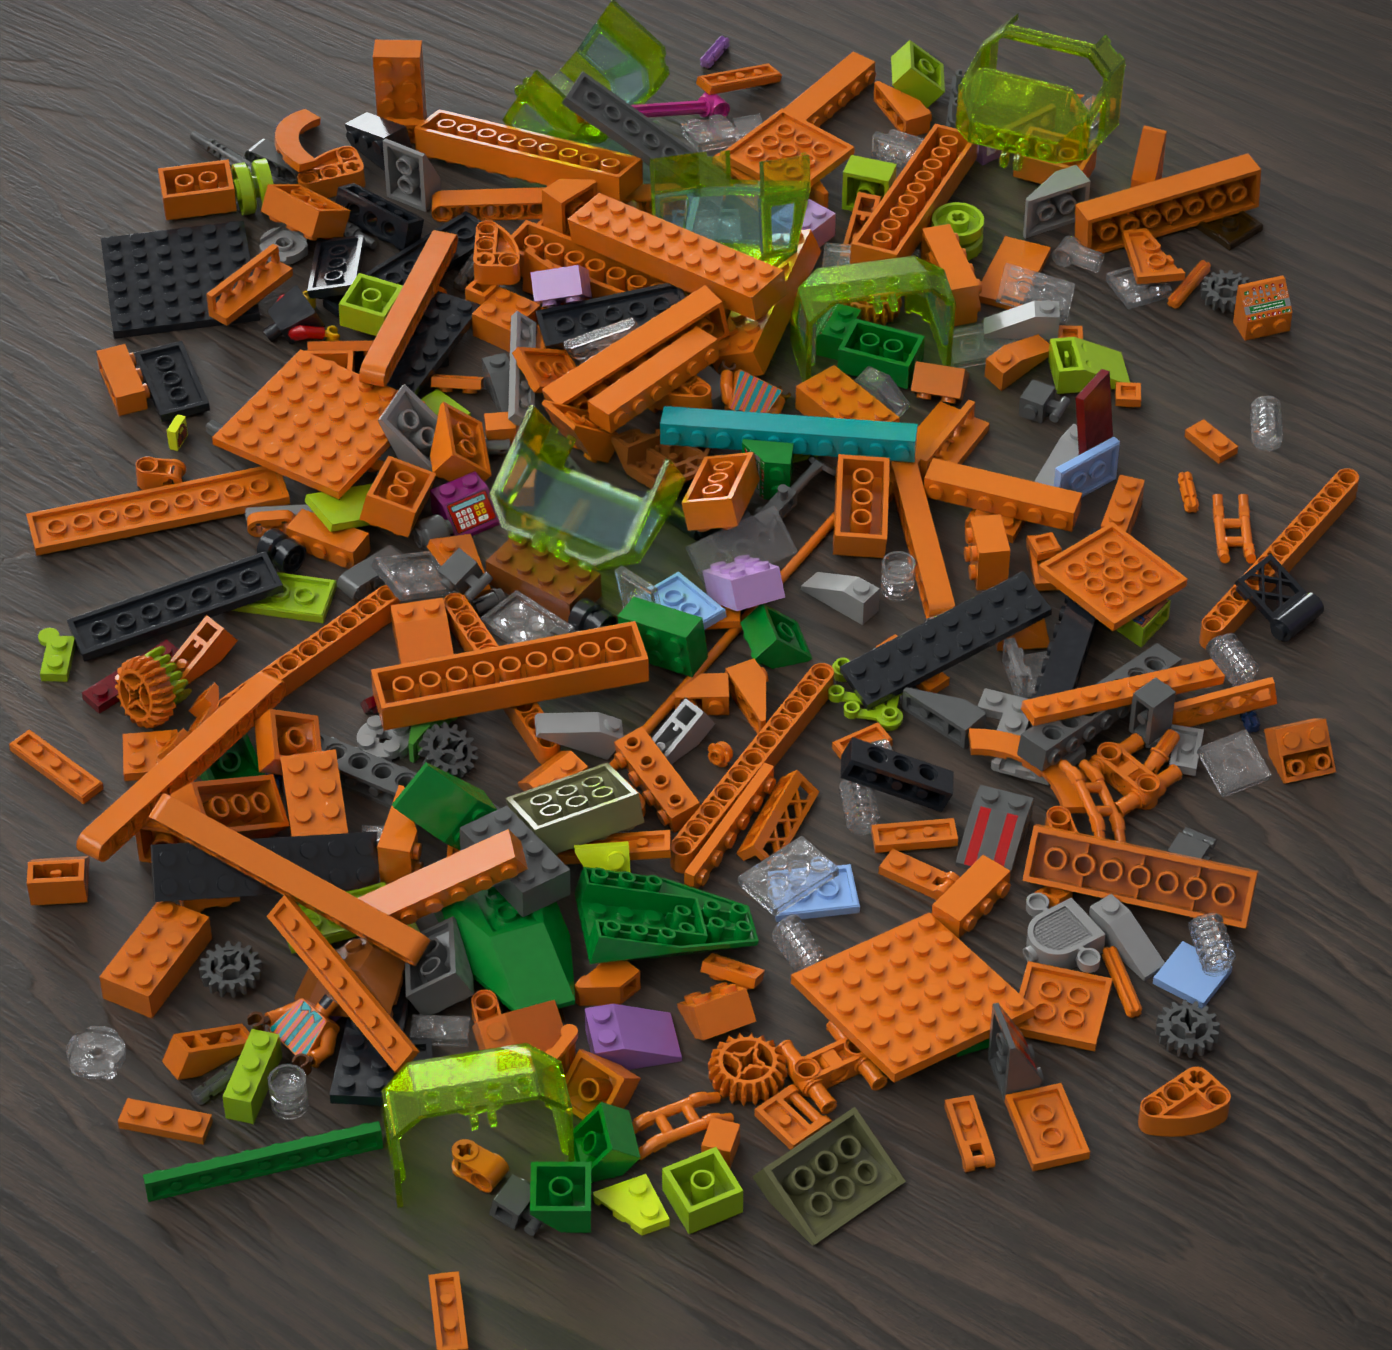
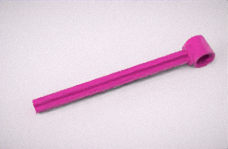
M706 92L698 101L631 105L648 118L699 114L701 117H709L714 122H720L727 117L730 111L729 104L718 94L709 95ZM578 117L579 122H587L582 117Z

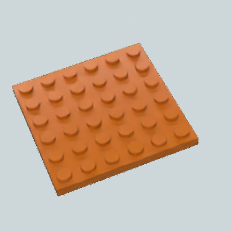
M300 349L212 437L213 445L340 499L391 446L378 419L398 390L389 386L381 387L360 383L358 373Z
M930 912L791 974V984L894 1083L990 1038L993 1003H999L1016 1025L1034 1017L1035 1007L937 918L932 916Z

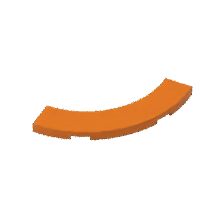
M307 109L297 111L284 118L278 124L275 132L274 144L276 151L283 155L282 159L297 172L313 169L317 165V159L308 154L299 142L300 134L319 126L321 121L319 116Z
M969 728L968 737L971 755L993 756L1007 759L1008 757L1022 763V766L1031 770L1039 777L1043 776L1048 781L1060 806L1067 808L1071 814L1087 813L1074 785L1059 768V763L1062 759L1056 765H1051L1044 771H1040L1017 755L1021 736L998 730Z

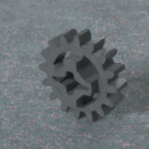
M1220 270L1219 274L1211 272L1210 277L1205 276L1204 282L1201 283V299L1205 300V305L1212 304L1213 310L1221 308V311L1224 313L1226 309H1230L1234 313L1238 285L1249 283V278H1241L1242 273L1239 272L1235 275L1232 270H1229L1228 273Z
M443 722L441 727L434 724L430 730L427 729L422 736V740L419 742L418 746L422 749L418 754L425 757V760L422 762L423 765L427 762L455 777L457 775L461 779L474 767V763L478 759L474 754L478 748L471 746L474 740L473 737H465L467 730L464 729L459 732L457 731V724L449 728L448 724Z
M226 941V947L222 948L216 944V951L207 950V958H201L200 960L201 967H199L203 986H209L211 994L218 990L220 997L230 993L232 998H234L238 991L245 995L247 994V987L254 989L256 987L255 980H261L262 962L259 960V953L252 952L251 945L242 948V943L239 941L235 946H231L230 941Z
M1183 1000L1181 1006L1172 1002L1171 1009L1164 1007L1162 1015L1157 1017L1155 1033L1159 1036V1044L1167 1043L1166 1051L1170 1052L1175 1049L1177 1050L1178 1057L1183 1052L1187 1053L1189 1058H1192L1193 1052L1203 1056L1205 1049L1212 1051L1213 1044L1218 1042L1220 1023L1216 1022L1217 1015L1215 1013L1208 1015L1209 1007L1205 1006L1200 1009L1198 1008L1197 1001L1192 1006L1188 1005L1187 1000Z

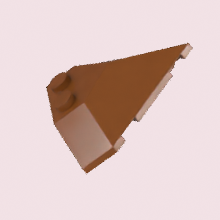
M630 429L611 437L613 447L626 474L659 495L666 494L692 481L704 457L709 456L712 448L660 444V429H655V434H643L640 432V429Z
M362 938L350 940L345 946L337 949L336 952L390 1017L393 1018L392 1007L397 1004L403 984L402 973L405 970V962ZM308 968L294 1000L297 1001L304 998L317 1005L325 993L332 998L333 996ZM340 1005L330 1015L349 1017Z

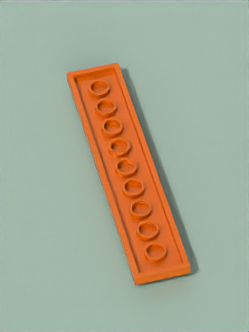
M260 466L27 513L26 516L36 556L244 514L248 507L290 504V497L283 475Z

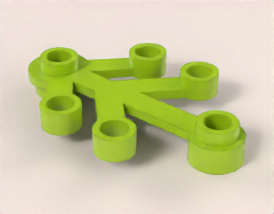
M839 658L833 663L832 668L834 669V679L836 681L847 682L840 672V666L850 662L849 659ZM832 685L828 689V698L831 702H846L844 704V716L848 719L874 720L879 722L885 731L898 729L903 721V714L897 708L899 698L903 693L888 700L887 705L882 703L874 707V710L870 709L868 711L867 709L860 708L859 704L863 705V703L855 693L844 691L841 685Z

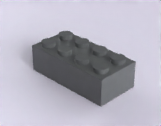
M508 806L460 827V851L507 829L521 841L528 869L513 878L505 879L493 886L522 917L570 895V869Z

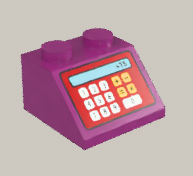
M475 471L430 490L431 511L433 515L439 514L444 520L448 519L453 527V534L451 536L465 534L474 536L502 524L488 486Z

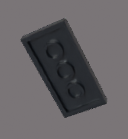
M364 234L317 241L307 289L309 299H326L329 296H344L357 275L361 273L366 245Z
M182 341L134 352L136 363L142 372L144 382L148 386L150 396L161 422L174 420L177 414L190 416L210 410L208 399Z

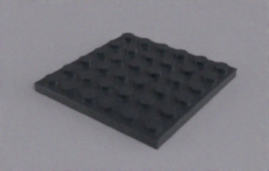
M244 220L101 238L114 339L224 325L209 316L206 294L250 261ZM221 294L216 297V302L219 301ZM258 303L230 324L260 321Z

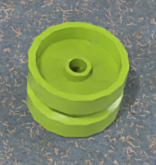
M266 158L254 160L251 164V172L245 162L233 164L232 178L240 212L243 216L254 214L257 210V202L259 207L262 208L268 184H274L269 164Z
M960 202L947 203L938 207L932 215L931 227L950 224L954 233H958L960 246L965 248L967 260L977 257L982 251L984 216L982 212L975 206Z

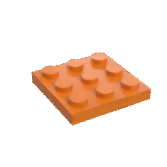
M1028 961L1019 994L1035 1007L1034 1017L1016 1026L1023 1033L1024 1037L1095 1052L1113 978Z

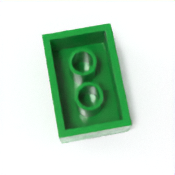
M854 319L838 348L837 368L849 375L908 389L913 380L916 361L922 362L924 359L925 336Z
M633 597L617 616L619 624L636 621L649 664L693 677L708 658L702 617L638 597Z

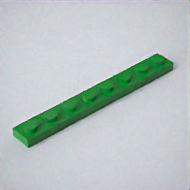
M379 1121L363 1123L355 1127L332 1130L328 1133L311 1137L306 1136L289 1142L275 1143L263 1148L245 1150L241 1153L223 1157L218 1156L197 1163H187L175 1168L156 1170L143 1175L148 1202L382 1149V1130Z

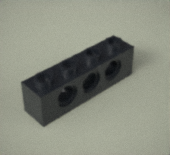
M355 183L338 187L335 203L351 210L348 221L359 226L362 231L376 235L379 240L387 241L395 245V248L403 250L421 239L424 224L423 218Z
M854 737L851 738L841 755L840 778L939 812L943 811L953 795L954 771Z

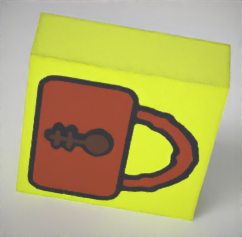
M178 414L167 429L169 448L175 451L179 450L188 436L186 416Z

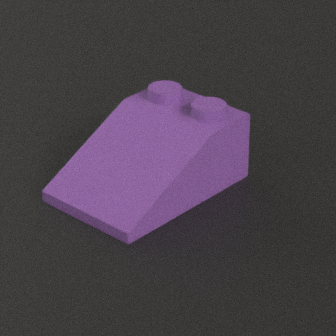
M619 1004L585 1008V1031L591 1053L618 1063L627 1070L682 1061L671 1013Z

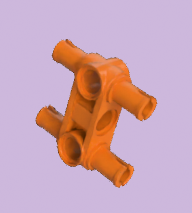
M1133 733L1120 743H1101L1098 746L1097 753L1091 756L1089 760L1093 766H1096L1102 772L1105 781L1124 796L1114 802L1123 817L1136 808L1144 810L1154 808L1158 803V798L1165 794L1166 788L1181 780L1183 776L1180 768L1175 764L1170 765L1159 774H1154L1134 758L1132 754L1144 748V741L1137 733ZM1079 769L1084 776V782H1090L1086 774Z
M831 1021L827 1023L826 1030L836 1040L832 1044L806 1056H801L791 1040H785L777 1046L781 1047V1055H784L787 1060L788 1075L793 1080V1085L800 1090V1095L811 1097L822 1114H828L837 1107V1101L827 1090L836 1084L858 1074L865 1078L873 1091L880 1090L887 1083V1077Z

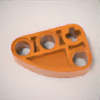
M342 146L315 158L317 159L316 167L302 171L297 176L298 184L326 198L337 196L338 187L355 183L363 188L365 187L364 164L357 150L352 146Z
M485 220L478 223L473 255L475 281L482 285H514L518 283L521 278L520 253L515 240L510 233L496 222Z
M695 375L661 400L651 405V407L663 411L664 406L712 409L711 386Z
M1191 1067L1141 1101L1138 1127L1145 1134L1164 1137L1187 1136L1210 1130L1227 1119L1231 1094L1207 1070L1201 1067Z

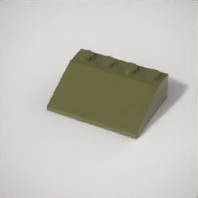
M608 762L506 798L509 808L556 856L560 852L574 849V845H583L594 840H603L611 834L629 831L635 828V826L644 823L639 793Z
M856 1107L752 1176L769 1203L812 1246L906 1182Z

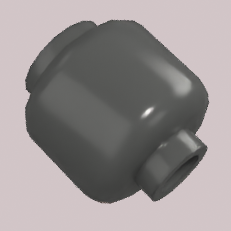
M439 514L418 520L415 529H413V537L417 546L426 551H429L427 545L430 539L450 537L453 534V527L448 519L444 520Z

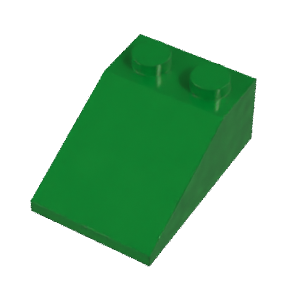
M425 762L392 803L393 808L442 842L460 850V827L497 810L483 790Z

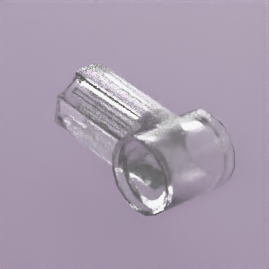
M1066 236L1053 251L1052 258L1061 267H1068L1073 264L1098 273L1104 261V254L1082 246L1080 241L1073 236Z

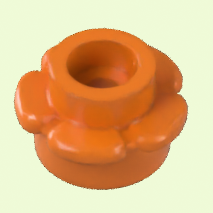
M719 741L716 744L711 743L708 747V758L714 765L726 767L733 758L732 748L724 741Z

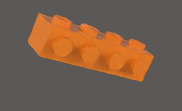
M643 726L614 742L616 748L614 758L620 768L625 767L628 770V776L632 784L636 788L639 786L642 789V795L646 803L650 807L654 805L657 809L656 813L660 822L664 826L668 825L675 833L682 829L700 807V802Z

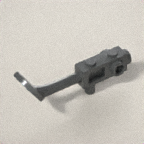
M810 455L808 460L813 464L791 487L785 484L779 485L778 492L764 507L759 506L755 510L752 518L757 530L756 536L766 537L771 531L776 532L782 524V519L797 504L798 493L822 470L836 477V469L817 457Z

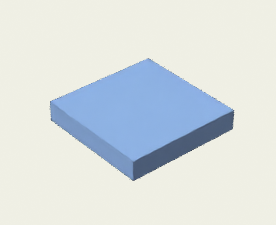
M1182 941L1153 977V984L1183 1000H1187L1191 1004L1197 1001L1198 1007L1202 1009L1231 974L1232 966Z

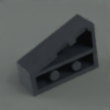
M365 113L345 123L346 137L349 143L383 171H385L383 140L385 138L412 149L407 127L370 113Z

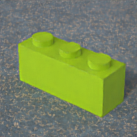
M251 1029L223 1094L225 1117L227 1119L254 1124L282 1058L280 1034Z

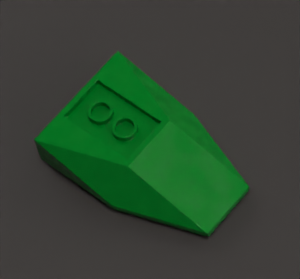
M583 867L574 894L590 964L662 958L757 946L759 942L750 908L747 905L655 875L632 874L627 871L618 872L603 868Z
M492 886L487 890H481L468 896L463 901L455 902L434 913L439 923L452 916L456 919L473 978L485 989L495 993L497 999L511 1011L554 999L558 1009L575 1004L571 937L557 902L522 917Z

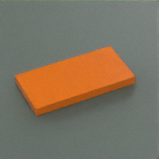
M1005 236L981 281L982 293H979L980 303L1007 310L1025 304L1050 255L1051 247Z

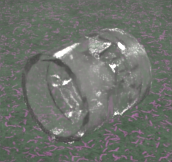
M894 551L883 557L881 592L886 598L902 601L913 595L916 563L912 555L903 551Z
M282 1064L275 1067L268 1076L270 1103L273 1113L279 1118L286 1120L301 1117L309 1107L306 1074L303 1069L293 1064Z

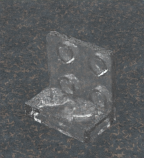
M891 129L888 134L876 131L872 136L871 158L897 164V167L904 168L924 139L895 129Z
M1015 638L1004 639L1002 663L1015 696L1031 697L1032 694H1037L1035 691L1038 676H1043L1041 674L1044 658L1049 659V656H1047V651L1024 655L1023 649L1018 648Z

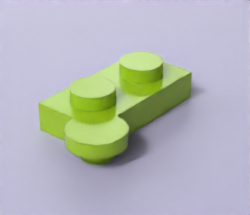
M45 628L38 634L39 643L46 646L40 671L41 681L68 682L76 647L75 639L73 636H59V632L54 628Z

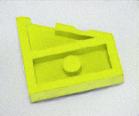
M628 841L574 845L575 854L583 867L630 872Z
M646 1174L592 1192L595 1204L599 1206L602 1203L613 1211L615 1218L621 1222L628 1223L631 1229L641 1236L670 1226V1219Z

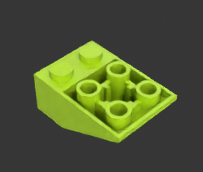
M1077 337L1050 339L1048 363L1057 394L1081 392L1101 369L1110 371L1111 390L1115 389L1116 382L1130 383L1121 352Z

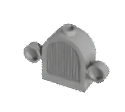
M1042 893L1030 894L1026 899V911L1034 918L1029 923L1026 947L1023 948V955L1026 961L1069 970L1078 967L1086 973L1097 971L1100 966V954L1103 953L1106 935L1072 898L1048 909L1049 899L1046 895Z

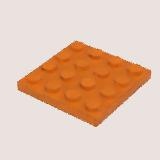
M782 108L723 151L722 161L794 200L795 197L803 194L849 159L851 155H854L855 147Z
M1113 522L1040 564L1038 568V574L1112 631L1185 588L1188 578Z

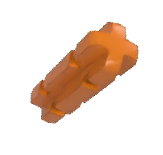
M1189 471L1185 473L1180 472L1178 474V483L1185 511L1187 513H1196L1199 510V502L1196 498L1197 494L1194 482L1192 481V474Z

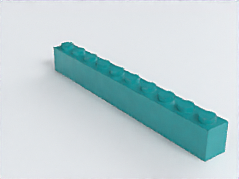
M664 406L660 422V444L742 450V440L749 439L794 443L793 454L838 457V454L885 457L890 458V461L915 462L918 424Z

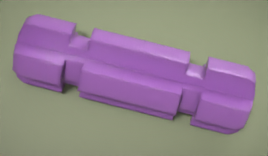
M720 36L706 54L701 57V67L711 68L730 46L728 37Z

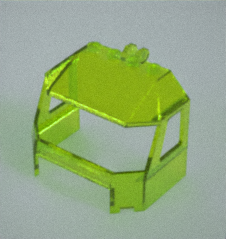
M1017 14L1005 24L995 29L979 47L958 86L955 127L967 142L1002 150L999 165L1003 168H1006L1009 163L1010 153L1015 154L1013 160V170L1015 171L1021 170L1024 156L1054 164L1086 160L1119 125L1125 59L1120 53L1117 54L1106 34L1096 44H1091L1015 26L1013 24L1018 20ZM1006 38L1088 58L1103 77V85L1090 110L1086 108L1070 87L996 70L999 40ZM1100 110L1098 134L1089 143L1091 124Z
M528 1043L407 1062L381 1091L383 1134L397 1208L403 1207L401 1183L406 1180L399 1139L424 1118L460 1113L464 1116L468 1115L471 1130H478L479 1117L477 1113L487 1112L488 1123L491 1127H496L498 1123L495 1110L500 1109L503 1105L539 1099L545 1102V1106L552 1110L565 1162H575L573 1112L562 1062Z

